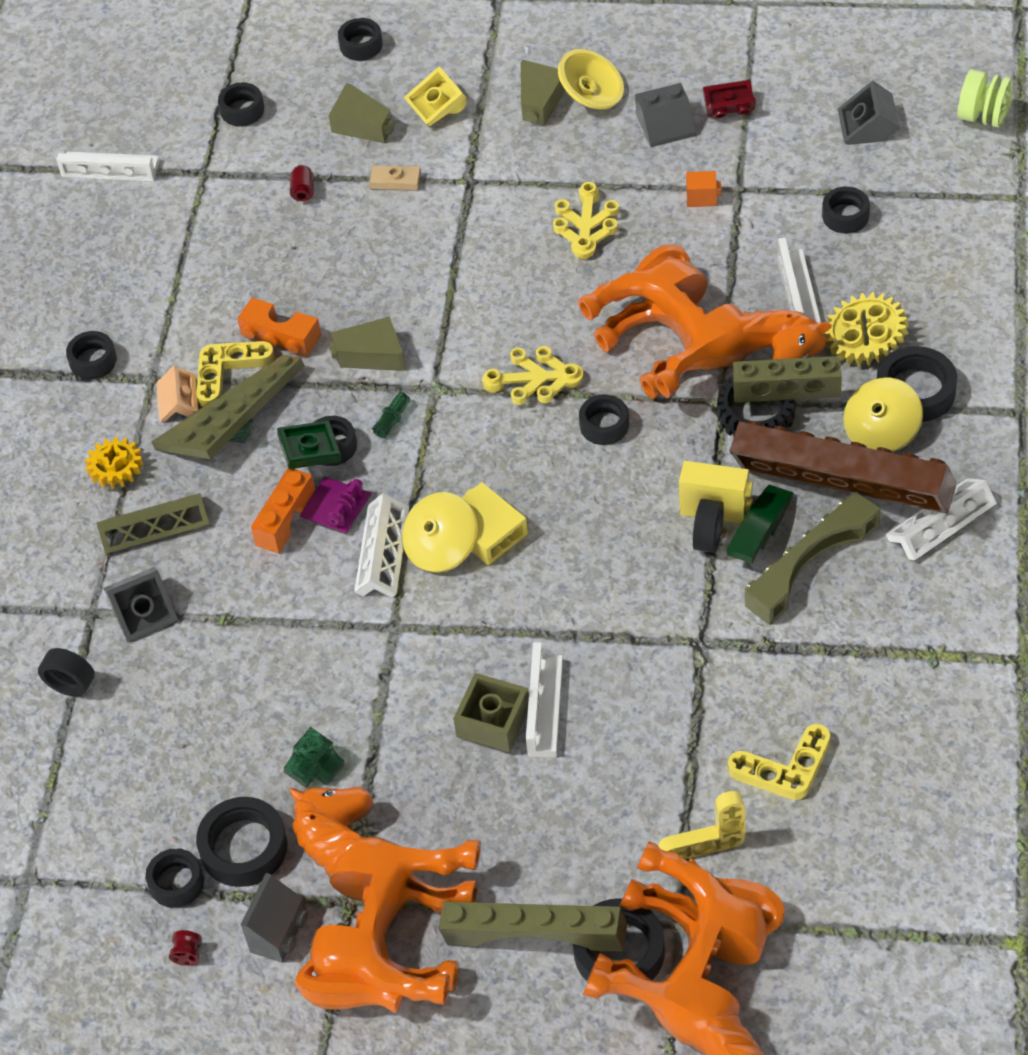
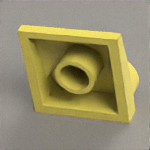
M440 66L404 97L428 127L448 113L457 114L461 112L467 103L466 96Z

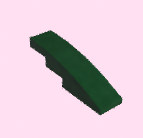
M769 484L749 509L727 547V556L753 564L759 550H763L770 535L773 536L794 496V492Z

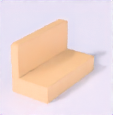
M174 365L157 382L160 421L165 422L175 412L189 417L198 411L196 376L194 373Z

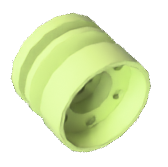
M970 69L965 78L959 99L958 119L975 122L980 113H983L982 122L984 125H988L992 119V126L1000 128L1012 102L1013 78L1005 77L1001 83V76L995 75L991 83L988 84L987 72Z

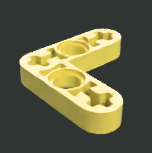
M259 341L210 344L203 347L199 354L196 392L199 405L203 408L222 395L224 369L265 367L273 362L275 356L272 345L268 342ZM237 352L244 354L241 358L238 359L231 358V356ZM211 356H213V364L209 362ZM207 374H217L212 380L204 379ZM208 389H211V391H212V394L210 395V398H207V397H208Z
M813 724L807 727L789 766L745 751H737L731 754L728 759L729 775L737 781L788 799L800 800L808 794L830 744V732L821 724ZM817 735L821 736L822 739L817 741L815 749L811 748L812 738L815 739ZM802 757H810L815 763L810 767H804L798 761ZM741 762L746 763V766H743L741 769L736 768V765L739 766ZM757 766V767H756V770H755V775H752V771H754V767ZM770 770L775 772L777 776L775 779L767 781L762 779L760 774ZM782 776H785V780H783V784L780 785V784H781ZM796 781L801 783L796 789L791 788V785H794Z
M728 791L716 798L714 826L668 836L662 839L658 846L668 852H677L683 859H689L741 845L746 838L745 805L741 794L738 791Z

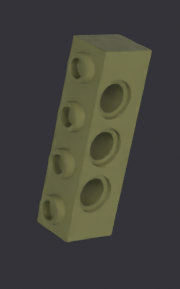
M840 356L733 362L734 402L841 397L842 373Z

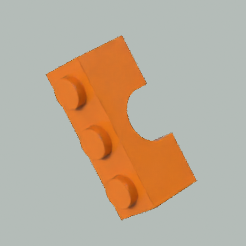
M253 297L237 318L241 335L248 339L268 342L272 346L288 350L294 354L298 353L308 356L321 337L318 318L296 311L291 319L278 323L274 304Z
M287 468L251 525L255 546L278 554L281 552L292 534L290 523L294 511L301 513L315 492L311 474Z

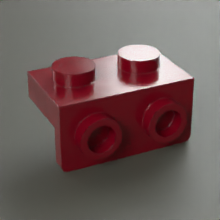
M751 80L703 87L707 117L723 118L731 113L744 115L755 110L756 98L753 97Z

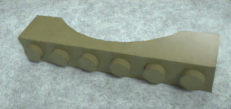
M856 491L848 498H843L833 512L824 515L813 530L806 531L794 547L786 549L782 557L775 564H770L765 569L763 575L756 581L752 580L746 586L744 591L745 607L769 625L772 624L788 609L792 585L800 571L819 554L833 547L863 541L880 525L881 508Z
M443 902L438 929L449 946H479L497 939L531 937L563 941L594 951L624 952L627 921L620 907Z

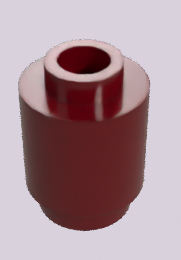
M299 165L290 173V196L297 201H307L314 195V174L308 166Z

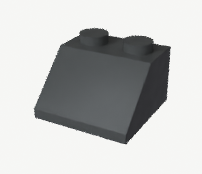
M873 80L838 108L843 139L847 145L882 142L900 128L893 94Z
M681 83L635 94L636 116L650 147L696 136L689 99Z
M155 567L103 588L127 642L178 621L160 574Z
M265 873L241 922V927L250 953L283 963L287 953L290 954L295 947V936L299 928L305 926L308 911H306L304 900L300 895L267 873Z

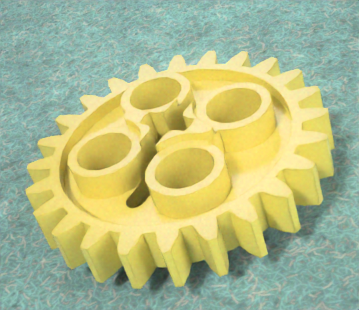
M872 292L869 298H865L864 293H861L858 300L851 296L850 303L841 301L843 307L841 309L834 307L835 315L827 316L832 327L824 333V337L830 340L826 345L830 349L832 356H840V361L846 359L847 365L856 360L857 366H860L863 361H866L868 366H870L872 359H876L877 362L881 363V356L889 355L890 350H898L897 343H905L903 336L908 335L907 327L909 324L905 310L901 308L899 302L894 303L893 297L886 300L885 295L882 293L876 298L874 292ZM863 313L866 314L867 319L866 327L869 336L868 346H866V340L864 337L865 327L863 323Z

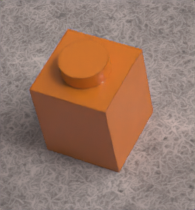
M716 171L686 172L687 207L717 206V196H722L721 181H716Z

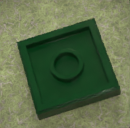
M329 420L277 428L278 439L288 469L341 462V454Z

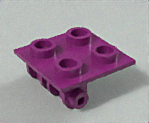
M324 477L299 516L347 534L372 494L363 490V483L359 479L355 478L353 481L345 484Z

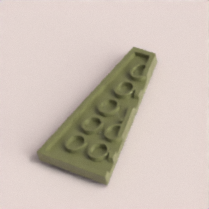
M288 355L280 356L151 441L154 449L211 459L305 366L302 359Z

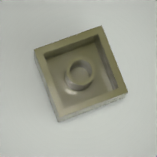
M474 673L453 718L456 737L510 753L528 713V688Z

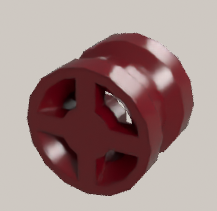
M188 930L174 932L172 936L174 947L169 952V959L183 966L197 964L200 956L197 950L202 945V936Z

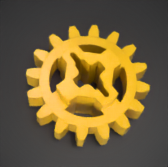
M114 437L113 442H109L105 438L103 445L94 444L96 450H89V458L85 459L86 470L94 484L99 482L102 488L110 484L111 489H114L118 483L121 487H124V481L126 480L133 482V474L140 475L139 468L144 465L140 448L137 449L135 442L129 444L128 438H124L121 442L118 441V437Z

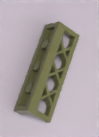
M200 493L97 522L105 554L209 525ZM199 506L202 521L190 523L182 518L187 508ZM183 510L180 516L173 514V512ZM169 514L178 519L173 529L165 531L156 526L161 516ZM156 518L154 524L147 520ZM142 521L151 526L146 537L138 538L130 533L135 523ZM180 521L187 524L177 528ZM127 525H131L128 531L120 528ZM154 528L160 531V533L151 535ZM117 529L126 534L121 544L109 547L105 534L106 531ZM128 536L135 539L129 542H125Z

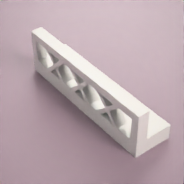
M67 151L66 154L59 153L56 161L61 177L154 181L160 159L159 156Z
M778 238V263L790 311L801 312L817 323H820L821 320L803 249L789 251L786 238Z
M967 478L956 486L948 514L922 509L888 532L886 536L890 542L902 544L909 560H916L997 503L986 480Z
M384 493L372 501L367 509L354 590L355 593L363 597L373 589L389 597H394L397 594L403 554L402 531L409 513V506ZM390 507L400 512L399 520L395 521L390 512ZM389 528L392 529L396 536V541L393 543L387 534V529ZM385 550H388L393 559L390 565L383 555ZM384 572L390 581L389 585L379 581L380 573Z
M533 642L526 729L528 757L557 758L563 655H543L542 642Z

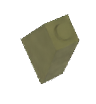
M522 60V119L544 126L565 93V89L559 79L558 68Z
M346 83L329 114L331 132L385 143L388 135H391L394 130V121L391 118L390 109L352 84Z
M390 316L331 332L333 343L328 344L332 359L337 358L340 368L406 370L403 351Z

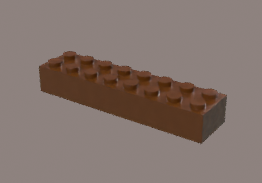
M756 421L738 423L729 451L740 467L748 469L750 472L852 494L856 491L862 496L945 514L949 512L957 482L946 462L937 458H930L929 461L923 460L912 453L894 454L891 450L883 447H878L877 450L870 449L859 442H851V444L841 443L839 439L834 437L817 438L815 435L805 431H800L797 434L781 426H774V428L764 427L763 424Z

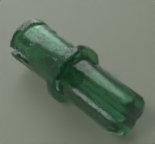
M399 392L391 404L383 408L381 417L372 427L373 433L376 436L386 438L395 423L400 422L401 414L410 402V397L405 392Z

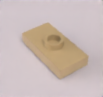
M372 166L369 181L370 189L418 190L421 169L419 166Z

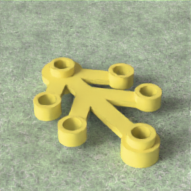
M585 182L579 189L580 201L583 203L581 217L570 209V203L567 200L561 199L555 203L556 214L564 218H556L553 221V230L572 243V252L580 259L590 258L594 254L598 242L618 231L617 221L610 218L619 214V203L617 201L609 200L605 202L604 210L592 217L593 204L599 200V189L592 182ZM568 221L580 230V236L568 228ZM602 223L603 228L590 236V231Z
M541 346L536 350L537 361L542 364L546 363L554 370H544L526 357L524 349L514 348L510 352L511 362L514 365H520L528 372L501 374L496 369H489L485 372L482 379L484 389L491 393L499 392L504 384L529 382L523 388L517 387L511 391L512 402L516 405H522L536 390L538 401L549 403L553 400V396L564 387H577L581 383L584 374L583 369L579 365L572 363L564 364L552 356L549 347ZM547 381H554L550 386H542Z

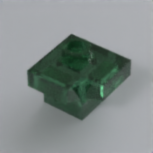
M310 726L293 746V752L284 767V773L305 788L315 778L327 786L344 766V760L335 752L333 748L334 742Z

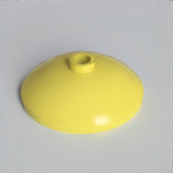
M574 49L567 52L559 62L558 75L565 91L578 103L589 108L602 110L614 107L622 98L624 93L622 77L616 67L602 55L586 49Z
M895 378L874 379L860 386L848 400L843 416L844 428L852 442L862 443L870 449L877 450L878 447H883L896 452L908 445L917 435L922 424L923 408L919 396L907 383ZM877 407H882L880 412L874 413Z
M438 492L424 497L414 505L404 522L402 542L406 555L414 565L428 572L440 573L457 567L469 556L475 545L478 532L476 515L469 503L455 494ZM433 524L434 527H433V529L429 532V528H430V526Z

